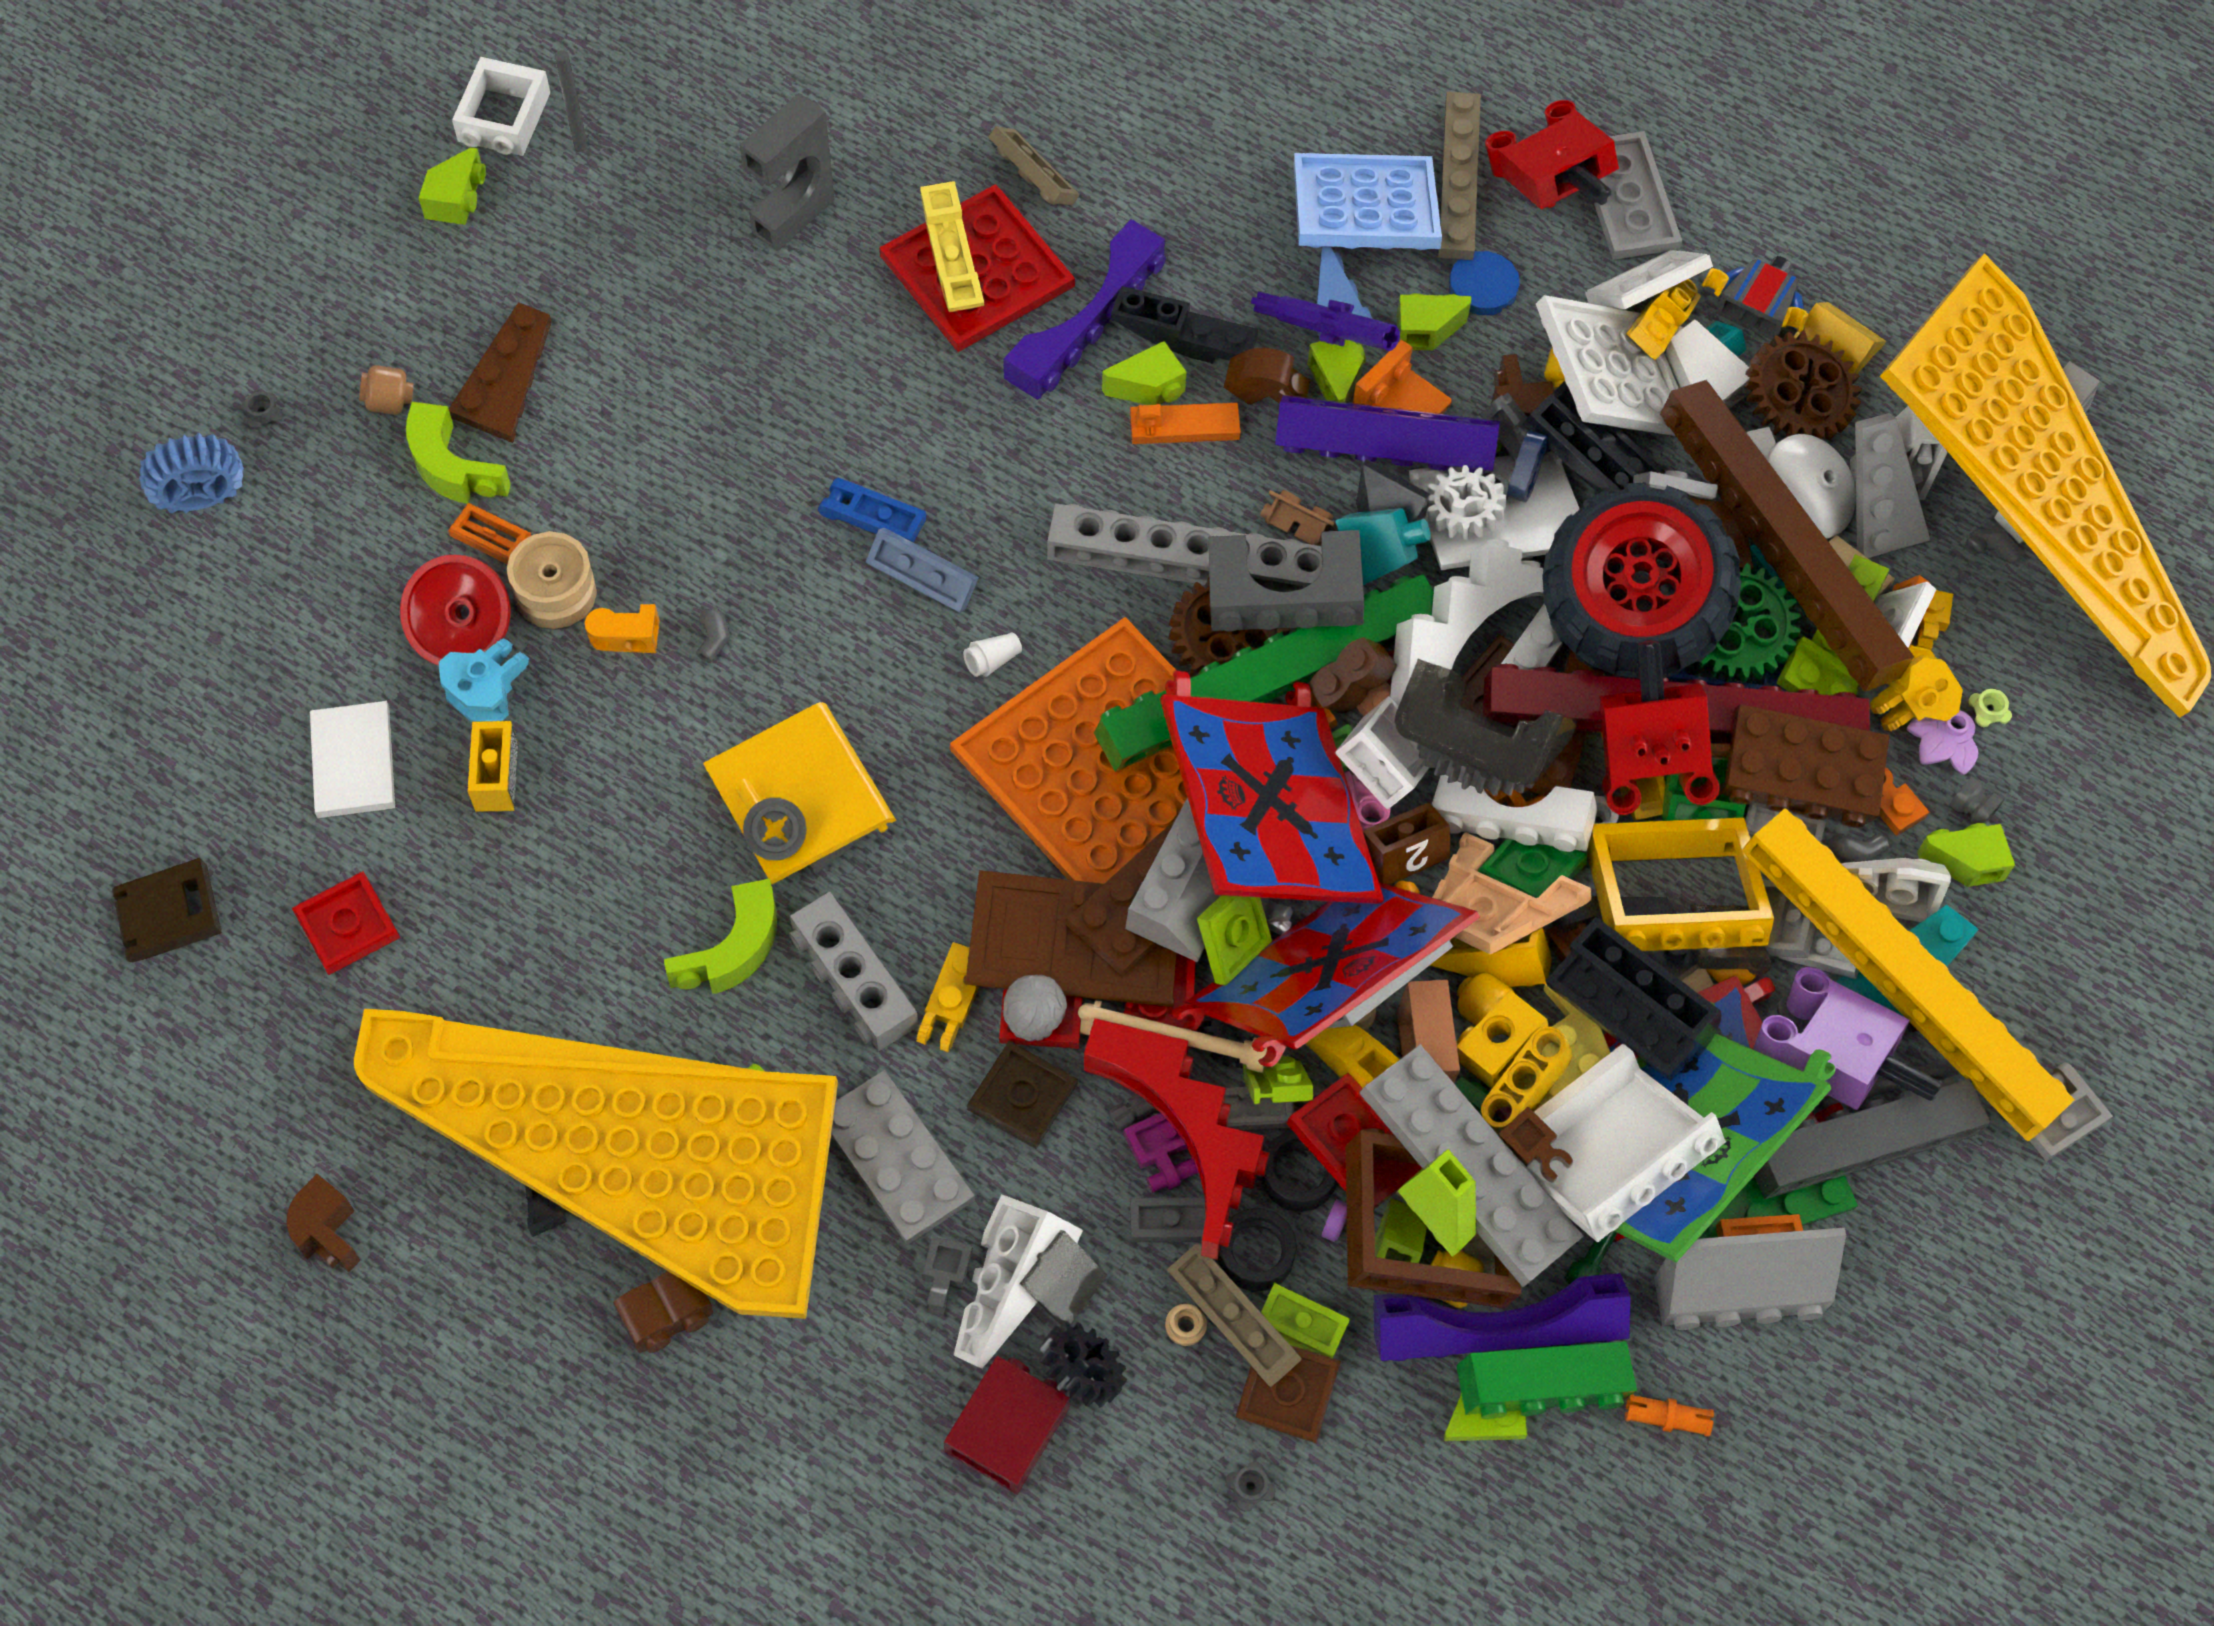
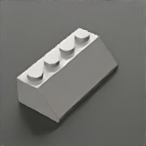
M1187 798L1128 909L1125 929L1198 962L1205 945L1197 917L1221 895H1215Z

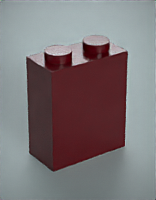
M996 1356L944 1440L945 1453L1018 1495L1068 1412L1070 1397L1065 1395L1066 1391H1059L1056 1388L1057 1383L1055 1381L1045 1378L1042 1382L1030 1375V1369L1019 1360L1009 1357L1006 1361Z

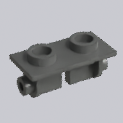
M1506 393L1504 396L1501 395L1479 415L1482 419L1500 421L1498 440L1516 463L1523 440L1530 430L1523 425L1527 419L1526 415L1510 394ZM1548 447L1546 449L1545 455L1551 451Z

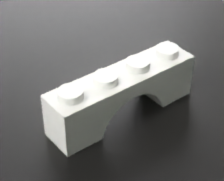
M1440 775L1432 806L1449 823L1450 833H1460L1462 831L1478 834L1486 839H1497L1500 837L1516 840L1524 845H1550L1566 852L1574 850L1587 851L1597 814L1594 792L1555 786L1544 799L1533 805L1508 807L1492 800L1484 789L1481 794L1477 793L1473 786H1469L1464 790L1461 787V782L1448 783L1449 776Z

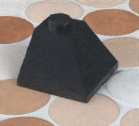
M1367 459L1364 461L1356 499L1358 512L1403 508L1408 523L1425 519L1430 493Z

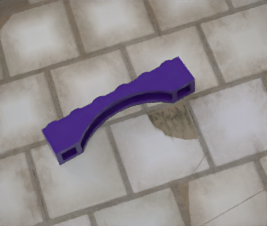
M1130 219L1110 241L1108 273L1101 289L1093 300L1077 315L1061 325L1042 332L1025 335L1003 359L1004 379L1037 400L1046 391H1053L1060 381L1061 374L1067 367L1073 368L1080 360L1084 348L1089 343L1095 344L1098 341L1104 326L1110 319L1115 321L1111 318V312L1121 286L1142 291L1145 280L1152 273L1157 274L1162 269L1166 261V256L1164 255L1165 239Z
M1621 1273L1579 1277L1566 1288L1543 1301L1523 1308L1502 1312L1456 1310L1432 1302L1425 1297L1399 1293L1373 1295L1374 1339L1380 1360L1397 1362L1410 1358L1432 1356L1443 1358L1454 1354L1531 1349L1532 1347L1553 1345L1570 1346L1575 1343L1586 1342L1608 1343L1614 1340L1629 1339L1631 1296Z

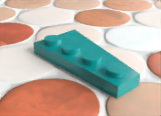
M1945 905L1909 931L1918 937L1921 945L1935 959L1948 967L1979 929L1951 907ZM1860 971L1856 979L1843 976L1835 981L1902 1015Z

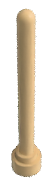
M1087 1004L1082 1005L1078 1010L1079 1017L1085 1021L1093 1022L1094 1018L1188 1040V1046L1238 1058L1240 1063L1247 1065L1246 1069L1261 1073L1264 1070V1066L1260 1065L1258 1060L1266 1055L1267 1047L1264 1051L1257 1052L1253 1050V1041L1245 1039L1244 1043Z

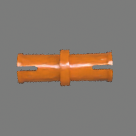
M1634 1394L1627 1398L1626 1409H1628V1412H1625V1421L1661 1426L1662 1431L1669 1433L1676 1429L1702 1434L1707 1437L1711 1435L1714 1421L1710 1419L1714 1417L1713 1409H1702L1677 1404V1400L1673 1398L1661 1401L1635 1396Z

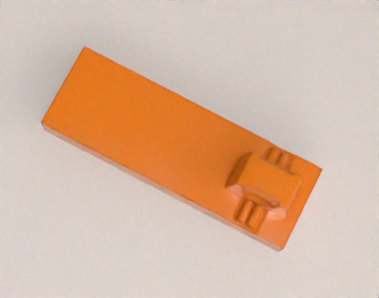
M1238 403L1162 406L1157 404L1130 407L1132 444L1240 440Z

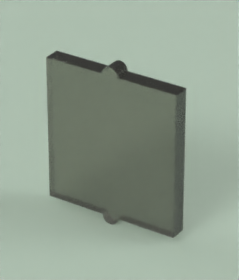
M1060 1230L1045 1251L1037 1254V1261L1019 1284L1060 1325L1066 1321L1071 1325L1082 1309L1091 1304V1297L1108 1275L1066 1231Z

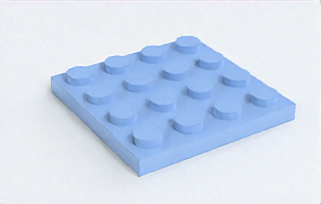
M1294 153L1293 166L1299 246L1313 248L1332 246L1349 249L1374 247L1386 250L1392 248L1441 249L1442 234L1432 156Z

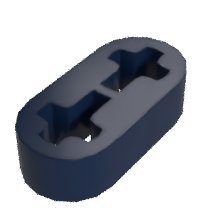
M1531 430L1526 434L1509 482L1508 497L1525 503L1530 498L1547 449L1548 436Z

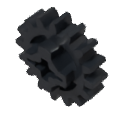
M1067 1321L1060 1327L1056 1325L1045 1337V1341L1039 1348L1044 1353L1040 1358V1363L1050 1367L1046 1372V1376L1057 1379L1056 1388L1059 1391H1070L1069 1396L1072 1401H1075L1079 1396L1082 1398L1085 1406L1089 1407L1095 1402L1099 1408L1103 1407L1106 1402L1111 1403L1122 1391V1386L1127 1382V1378L1122 1375L1126 1370V1366L1116 1361L1120 1353L1114 1350L1110 1351L1109 1340L1107 1338L1102 1339L1100 1336L1097 1338L1096 1330L1093 1328L1086 1332L1081 1323L1077 1322L1072 1328Z

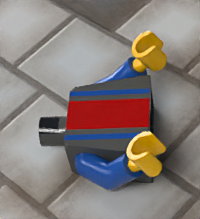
M1781 256L1774 257L1770 264L1755 259L1746 267L1740 266L1726 273L1719 269L1711 268L1701 285L1703 287H1710L1715 291L1714 294L1716 296H1720L1721 292H1723L1715 314L1770 340L1776 335L1779 336L1782 327L1786 328V326L1798 329V332L1801 333L1808 318V313L1804 310L1802 296L1795 291L1798 279L1789 274L1792 265L1786 258Z

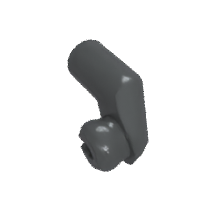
M717 608L706 609L699 617V622L704 624L703 627L706 629L708 637L696 651V654L707 663H711L730 639L726 616Z

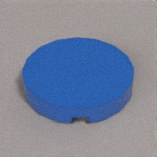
M1475 251L1473 260L1459 259L1454 264L1449 277L1450 294L1471 296L1469 312L1477 315H1495L1508 305L1510 307L1516 299L1520 286L1519 273L1512 262L1502 255L1490 251Z

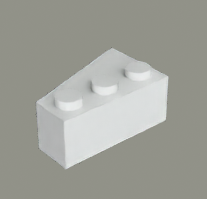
M1907 406L1895 418L1899 425L1919 500H1925L1948 452L1910 407ZM1855 454V455L1850 459V468H1851V474H1852V477H1853V480H1854L1855 492H1856V454Z

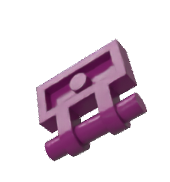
M1159 1113L1124 1129L1123 1135L1140 1169L1156 1163L1160 1171L1146 1178L1152 1193L1166 1187L1168 1190L1181 1185V1180L1198 1173L1192 1158L1175 1166L1173 1165L1170 1156L1186 1150L1187 1147L1163 1114Z

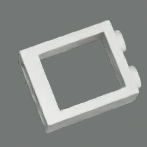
M480 57L452 119L458 142H462L469 147L480 146L494 149L505 155L512 153L523 156L550 95L546 71ZM486 90L525 98L513 126L474 118Z
M1390 696L1360 720L1335 752L1387 810L1412 791L1429 769V767L1425 766L1426 759L1419 758L1420 750L1417 749L1421 730ZM1404 727L1410 728L1411 733H1406Z

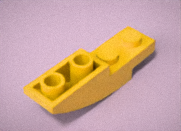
M1687 279L1656 294L1626 334L1654 360L1665 351L1678 327L1688 319L1699 301L1701 295L1697 293L1696 285L1690 279Z
M1356 1024L1348 1027L1327 1028L1305 1043L1340 1078L1349 1073L1362 1088L1400 1060L1378 1040Z

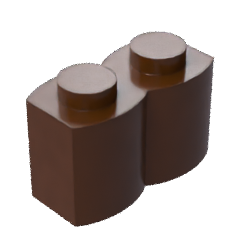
M1362 637L1349 643L1341 651L1336 662L1321 668L1312 677L1309 686L1322 707L1343 714L1356 708L1364 700L1369 689H1374L1385 683L1394 673L1397 664L1383 645Z
M668 1271L653 1281L628 1291L613 1302L615 1310L638 1353L647 1350L649 1353H654L665 1348L671 1342L673 1335L684 1330L687 1333L699 1330L708 1323V1317L713 1314L711 1302L705 1293Z

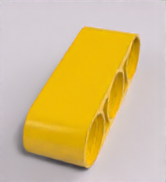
M1554 1027L1538 1029L1484 1099L1481 1105L1482 1117L1497 1135L1527 1107L1534 1112L1569 1066L1572 1060V1049L1559 1029ZM1557 1042L1561 1044L1559 1052L1554 1056L1545 1057L1542 1055V1050L1548 1043ZM1528 1074L1536 1076L1535 1084L1531 1088L1526 1090L1518 1088V1082L1523 1076ZM1499 1108H1512L1511 1116L1506 1121H1494L1495 1112Z

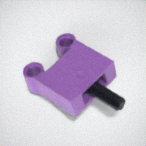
M1815 967L1801 968L1797 972L1786 1001L1787 1009L1791 1014L1803 1020H1810L1802 1034L1798 1033L1794 1022L1787 1017L1772 1015L1763 1020L1753 1048L1757 1052L1801 1071H1804L1811 1054L1816 1049L1829 1052L1832 1057L1828 1062L1834 1064L1836 1070L1831 1078L1825 1080L1831 1086V1090L1826 1096H1831L1855 1110L1859 1109L1879 1076L1929 1101H1933L1937 1097L1942 1086L1940 1081L1892 1057L1901 1043L1910 1021L1909 1019L1831 980L1825 972Z

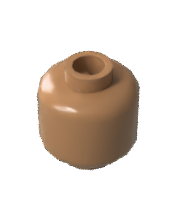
M374 365L369 368L368 373L362 372L359 401L365 403L368 411L398 415L402 412L404 404L411 405L414 383L406 382V373L402 369Z

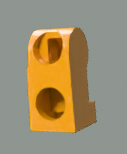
M640 604L639 613H614L610 609L598 608L586 616L584 622L589 642L595 649L613 652L656 653L660 620L655 604Z

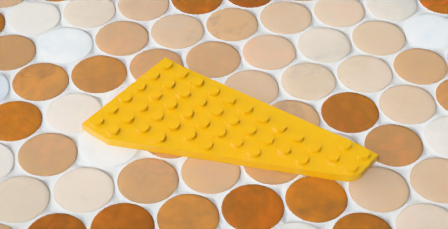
M1984 253L1971 265L1882 372L1880 377L1910 407L2128 661L2133 667L2135 674L2144 680L2163 703L2180 718L2191 711L2210 682L2211 666L2209 658L2027 297Z
M364 1009L354 1055V1068L357 1076L370 1092L736 1313L806 1319L838 1087L836 1076L766 1072L445 1021L442 1017L413 1012Z

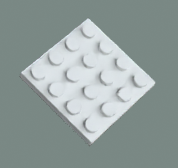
M1544 295L1536 303V307L1582 422L1675 436L1672 430L1666 426L1660 415L1670 392L1679 388L1666 356L1663 352L1654 360L1626 334L1640 313Z

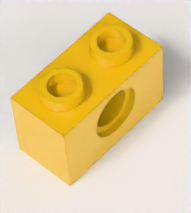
M1511 990L1502 1000L1500 998L1494 1000L1487 1008L1485 1017L1475 1027H1468L1457 1041L1459 1063L1491 1089L1530 1037L1538 1029L1548 1027L1547 1018ZM1499 1034L1509 1036L1508 1040L1502 1043L1491 1041L1494 1036Z

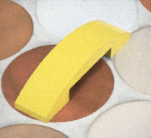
M955 181L920 187L930 244L948 311L953 312L984 306L978 275L974 270L962 221V209Z

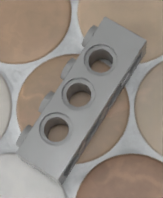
M831 892L826 893L790 915L792 931L789 933L793 944L800 953L807 951L813 961L810 965L820 982L824 983L828 980L835 990L832 993L835 1003L843 1013L850 1011L857 1021L853 1024L854 1028L865 1044L871 1041L879 1052L918 1027L917 1011ZM827 939L838 941V944L832 948L820 946ZM848 969L860 971L859 975L854 978H845L841 975ZM869 999H878L882 1002L879 1007L874 1009L863 1006Z

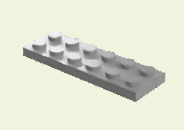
M1421 1044L1359 1092L1422 1168L1447 1149L1453 1153L1476 1181L1477 1234L1522 1287L1527 1285L1584 1237Z

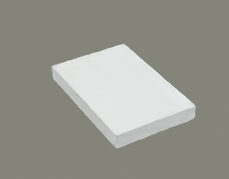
M1670 250L1587 290L1585 294L1589 304L1627 309L1713 267L1710 255Z
M387 701L311 710L314 809L317 818L395 808L390 711Z

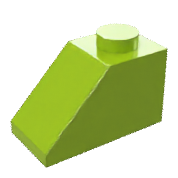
M1346 339L1344 346L1322 341L1311 343L1307 364L1325 400L1349 403L1355 392V385L1361 379L1363 364L1366 363L1363 347L1360 343L1356 344L1354 341Z
M1165 341L1103 370L1102 391L1105 396L1145 405H1157L1165 401L1169 403L1177 400L1185 392L1187 372Z

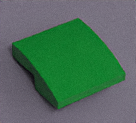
M1712 755L1713 771L1720 786L1725 782L1728 757ZM1679 774L1667 775L1662 821L1743 818L1746 804L1733 803L1729 801V796L1718 794L1711 803L1696 805L1686 797L1679 781ZM1698 777L1692 781L1690 786L1700 787L1706 783L1708 778Z

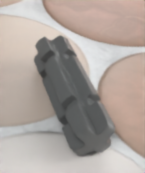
M1136 1094L1127 1099L1128 1103L1126 1105L1120 1103L1112 1108L1109 1116L1118 1130H1123L1132 1125L1135 1118L1140 1120L1157 1109L1140 1095Z

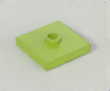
M1221 895L1197 917L1214 981L1217 984L1226 986L1272 942L1260 897Z

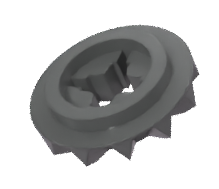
M767 798L756 803L747 813L743 825L744 839L751 851L766 860H783L795 854L802 846L806 837V821L800 809L792 802L782 798ZM762 816L767 820L770 819L772 822H776L779 819L782 820L786 816L788 819L784 822L785 825L781 830L788 841L785 842L783 839L774 836L763 842L762 839L765 837L768 828Z

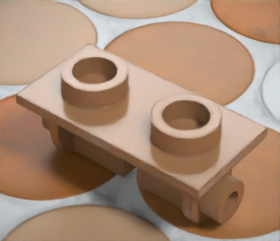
M1270 490L1269 495L1274 502L1272 505L1266 503L1260 514L1261 517L1265 518V523L1288 534L1295 522L1300 524L1294 537L1311 545L1321 546V532H1327L1329 529L1338 531L1335 522L1332 521L1334 517L1332 514L1317 506H1314L1312 511L1301 506L1302 500L1285 490H1282L1280 495Z

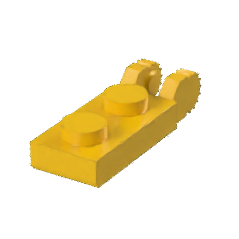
M955 942L952 943L925 1008V1015L916 1038L917 1042L924 1045L927 1043L932 1035L934 1024L938 1020L947 1023L945 1032H943L940 1039V1050L950 1052L959 1028L964 1026L979 986L965 985L963 983V978L967 972L970 947Z

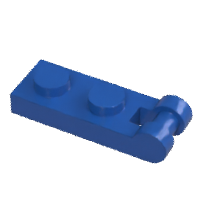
M841 478L833 480L829 487V497L824 498L818 507V512L828 519H838L874 534H877L878 529L885 527L913 543L926 521V511ZM843 500H851L849 505L842 503Z

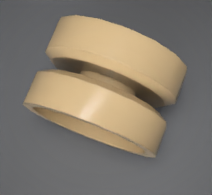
M551 531L534 534L520 542L510 554L507 564L509 584L517 609L525 620L542 628L558 629L569 627L582 620L594 606L597 595L595 579L588 553L578 540L567 534Z

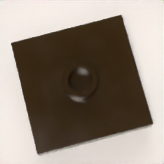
M1008 1041L968 1102L967 1110L1037 1149L1078 1085V1079L1015 1043Z

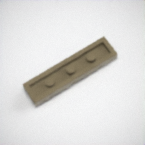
M1197 1242L1173 1263L1167 1271L1271 1388L1299 1363L1302 1358L1212 1258L1201 1256L1202 1247Z

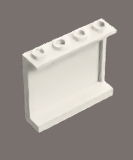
M1622 1044L1534 1111L1558 1135L1551 1146L1554 1149H1562L1568 1152L1573 1159L1572 1165L1566 1168L1558 1160L1550 1162V1168L1558 1175L1554 1183L1547 1181L1542 1176L1540 1164L1536 1160L1528 1167L1525 1166V1168L1565 1215L1596 1242H1599L1610 1232L1616 1230L1638 1210L1648 1205L1674 1182L1680 1180L1706 1157L1712 1155L1726 1141L1714 1113L1711 1112L1703 1118L1641 1070L1633 1051Z

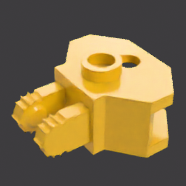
M1909 645L1908 649L1914 655V658L1901 678L1887 683L1889 687L1871 700L1870 709L1874 714L1880 715L1891 709L1881 719V726L1885 731L1896 730L1912 718H1916L1918 721L1925 717L1948 721L1959 713L1963 689L1946 662L1942 659H1937L1930 649Z

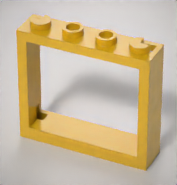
M1721 818L1594 824L1587 848V857L1603 922L1641 951L1768 946L1774 917L1760 869L1741 851L1750 840L1745 819ZM1734 856L1750 911L1625 916L1611 861Z

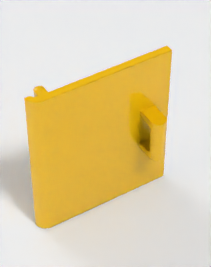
M823 702L810 706L703 763L743 835V825L747 813L756 803L764 799H786L795 804L802 812L806 821V837L802 846L795 854L783 860H766L754 853L767 878H770L771 885L876 829L880 833L885 832L888 829L887 823L897 821L827 704ZM762 816L768 828L762 841L765 842L767 839L776 836L787 842L788 840L784 837L785 834L781 829L788 818L785 816L782 820L779 819L776 822H772L770 819L767 820Z

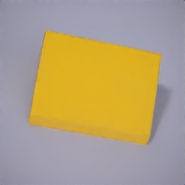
M1821 302L1814 305L1808 314L1803 329L1808 341H1811L1818 334L1820 336V344L1823 346L1830 340L1833 341L1832 352L1836 353L1843 349L1845 352L1841 357L1842 362L1853 361L1854 363L1848 370L1849 373L1858 374L1886 342V340L1829 302ZM1798 330L1794 335L1795 340L1800 334Z

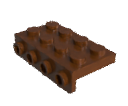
M1739 704L1735 708L1725 782L1720 785L1719 794L1729 796V801L1737 804H1751L1753 801L1767 804V809L1781 812L1786 808L1788 811L1791 809L1804 812V816L1810 819L1825 820L1827 817L1841 820V824L1848 827H1864L1865 824H1869L1879 817L1890 735Z

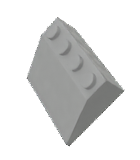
M1845 1228L1697 1239L1677 1263L1666 1258L1654 1277L1662 1326L1675 1325L1676 1330H1690L1699 1327L1701 1322L1715 1321L1718 1327H1729L1741 1323V1319L1756 1318L1757 1323L1768 1324L1782 1320V1316L1797 1315L1798 1320L1803 1321L1822 1317L1823 1313L1827 1311L1835 1300L1846 1240Z

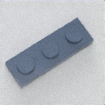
M885 527L878 529L866 559L867 564L959 613L967 608L979 578Z

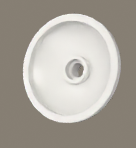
M1796 434L1776 443L1767 454V461L1826 539L1841 533L1850 523L1856 504L1854 480L1844 459L1831 445L1812 435Z

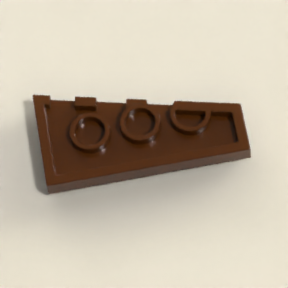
M518 302L449 407L452 419L508 442H514L518 420L522 417L525 408V398L529 387L531 388L535 376L534 370L537 361L540 360L551 326L550 314Z

